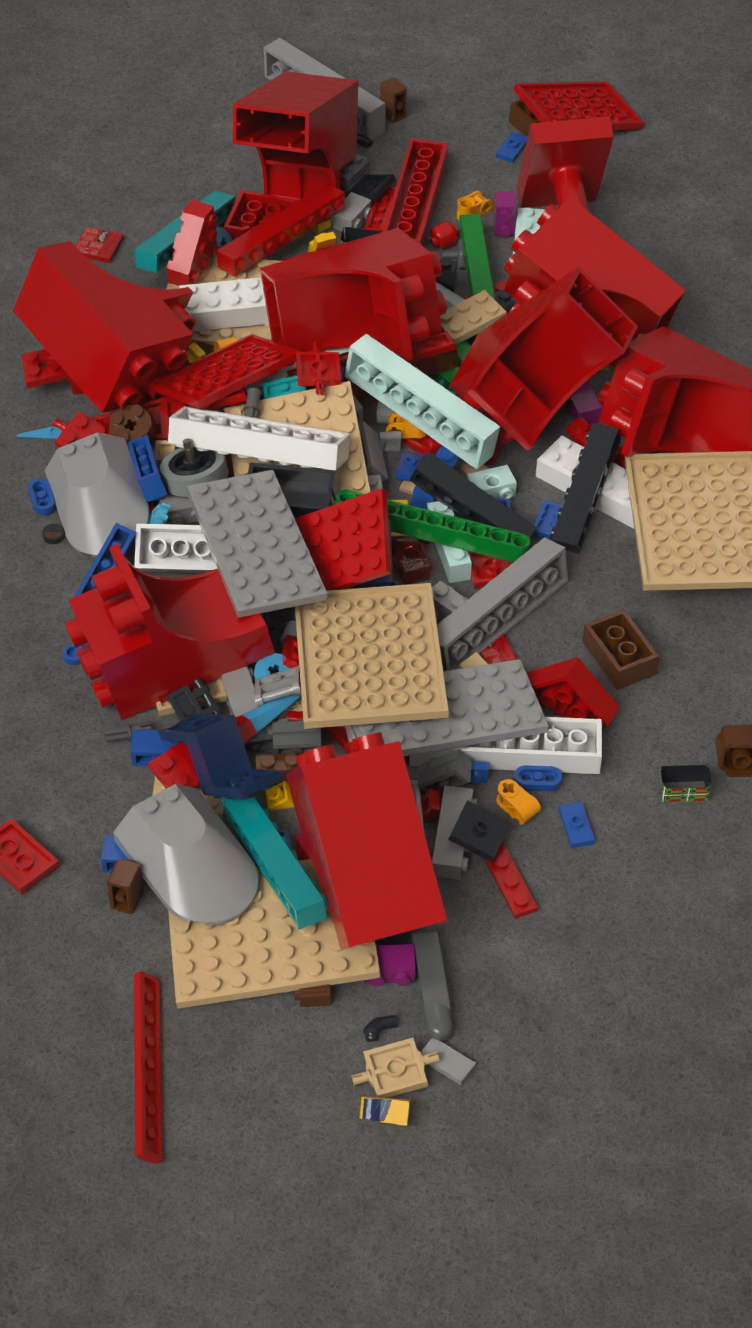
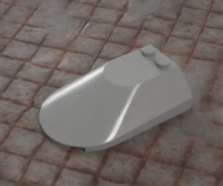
M97 432L56 450L45 469V473L65 535L70 545L77 552L89 554L96 558L115 523L136 532V524H149L150 507L138 483L125 438Z
M174 784L134 805L113 832L115 843L129 860L139 864L141 876L164 906L174 916L185 922L205 923L206 926L223 924L241 916L255 900L258 889V872L253 860L197 788Z

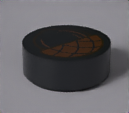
M49 524L42 531L43 539L48 544H58L65 538L64 528L59 524Z

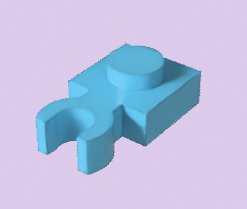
M163 502L158 504L151 512L149 524H166L168 519L167 512L171 505Z

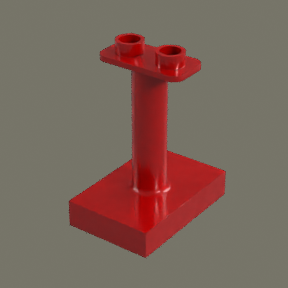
M610 116L531 123L516 187L520 208L549 206L550 204L558 205V208H560L571 197L589 212L587 202L596 201L614 138Z

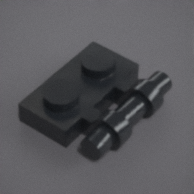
M201 678L193 681L197 689L194 692H191L189 687L185 685L166 697L180 721L195 714H222L220 711L222 709L218 702L214 701L210 694L209 686L205 685ZM200 697H202L208 707L203 711L196 701Z

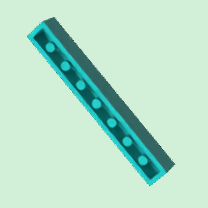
M213 191L200 201L214 206V215H216L215 227L220 226L228 219L235 204V196ZM181 216L136 248L134 252L135 267L158 273L168 265L169 260L172 261L175 251L173 244L176 233H180L183 223L180 220Z
M254 795L246 800L221 797L224 815L298 929L300 930L326 920L328 902L325 895L318 892L315 880L309 879L304 864H299L297 854L294 850L291 851L289 849L285 836H280L278 826L275 822L272 823L270 821L266 808H261L258 796Z

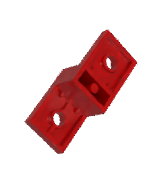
M46 349L21 354L27 389L69 379L74 395L85 394Z

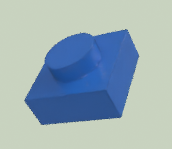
M472 761L470 783H488L489 763Z

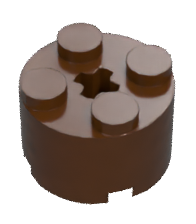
M140 405L124 406L125 410L120 408L111 415V435L123 437L126 442L148 435L151 445H153L152 443L157 437V426L149 413Z
M752 725L723 726L715 740L720 770L725 771L729 777H751Z

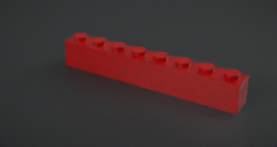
M326 183L218 249L217 267L234 277L345 209V192Z

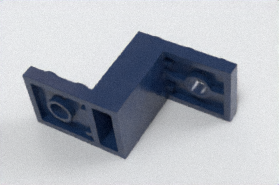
M195 714L158 731L161 740L171 741V743L183 741L184 744H187L203 795L214 796V798L227 797V799L239 798L240 800H246L253 797V793L258 790L264 791L272 788V783L281 779L278 770L251 768L234 715Z

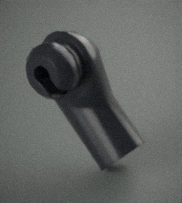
M357 133V143L365 148L373 144L371 139Z
M395 1015L372 1019L364 1027L365 1040L367 1042L377 1041L379 1039L378 1031L397 1028Z

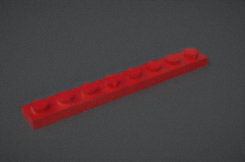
M140 970L134 974L135 1157L152 1164H158L163 1161L160 979Z

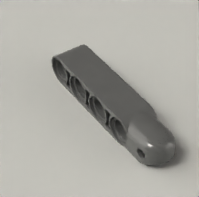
M437 930L411 933V942L414 944L415 966L418 969L419 988L421 987L422 1009L425 1010L426 1033L430 1039L433 1038L441 1042L446 1041L452 1036L453 1024Z

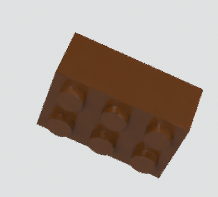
M624 609L584 624L582 643L616 689L657 674L659 655Z

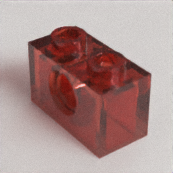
M410 536L392 540V561L404 585L429 580L430 571L433 570L430 558L425 556L423 544L419 543L417 538Z

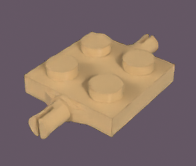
M410 1038L363 1051L366 1071L351 1075L354 1086L369 1081L374 1088L376 1097L389 1098L428 1087L425 1065L440 1062L437 1051L422 1055L416 1048L414 1039Z

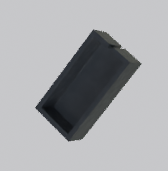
M250 462L247 474L269 470L274 471L294 519L335 505L336 495L340 487V481L335 470Z

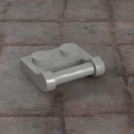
M299 666L255 679L254 699L258 707L266 702L282 697L301 694Z

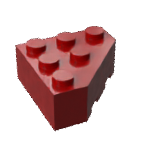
M241 190L224 225V229L228 231L234 240L298 200Z
M193 199L182 212L180 220L183 223L180 233H176L173 244L175 251L172 261L169 260L167 265L168 283L177 286L197 283L202 272L207 270L213 257L217 256V250L219 249L216 239L214 206Z
M578 657L531 670L527 675L540 707L545 706L553 709V714L563 718L601 719L603 728L609 726L619 709L612 696L608 694Z

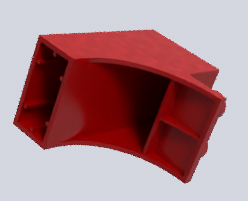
M285 71L233 103L232 144L256 147L262 165L264 194L300 200L326 183L340 189V169L356 158L359 80Z
M571 197L560 208L550 204L537 221V224L541 227L534 234L530 233L527 229L524 230L512 244L511 250L515 253L504 267V270L509 274L504 291L513 297L517 303L509 312L577 267H580L638 326L631 339L632 341L641 333L647 334L663 326L668 328L686 292L678 283Z
M399 228L259 268L271 339L274 342L300 350L301 352L312 351V343L315 341L316 347L317 341L321 343V350L350 348L353 343L365 334H368L407 362L413 360L411 343L428 339L429 335L442 331L440 316L446 314L447 306L442 292L436 289L435 277L440 276L442 273L440 259L435 251H428L422 246L419 239H412Z
M71 241L37 249L13 309L15 315L102 414L120 408L125 410L124 406L137 405L150 399L156 400L168 397L152 391L150 382L179 369L188 358L186 349L193 336L191 330L196 323V320L186 310L193 294L189 287L155 289L127 282L98 267L84 256Z
M577 267L479 332L449 386L455 391L457 397L500 426L497 437L500 442L509 444L516 440L526 450H529L535 444L544 427L566 400L596 372L625 353L638 326L580 267Z
M665 326L647 334L641 333L636 339L630 341L623 355L610 362L611 366L615 367L612 380L607 381L599 393L598 403L602 404L603 408L598 421L610 427L618 428L620 435L626 438L621 451L622 455L630 457L634 454L648 451L679 453L752 451V369Z
M118 544L109 547L116 566L92 576L96 588L69 599L75 618L64 622L74 647L87 645L76 651L86 676H89L91 681L101 677V679L91 683L101 708L103 709L114 704L122 721L156 706V702L161 701L163 703L168 701L166 698L168 695L185 685L190 690L195 689L193 681L201 678L204 684L220 678L222 674L238 670L275 653L267 625L260 613L237 618L218 568L189 577L155 576L133 566L124 557Z
M377 732L352 739V742L343 744L346 755L336 757L334 746L331 744L303 752L304 754L296 756L298 768L286 774L301 833L294 835L296 845L302 846L317 873L328 902L340 948L360 945L447 921L400 741L385 744L382 732Z

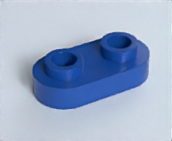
M42 478L32 480L28 485V491L34 511L39 515L52 513L55 510V500L49 482Z
M524 765L516 769L514 781L524 790L554 791L561 786L562 773L553 766Z

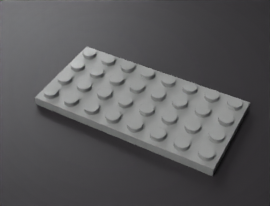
M273 470L187 486L188 497L237 618L327 600L326 589Z
M520 659L443 671L449 718L350 725L355 738L382 732L385 744L400 741L403 756L547 733L549 727Z

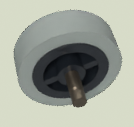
M189 438L182 441L184 448H178L168 454L160 465L166 490L180 497H188L187 486L226 479L229 474L225 455L218 454L214 450L198 451L196 447L192 446L191 439Z

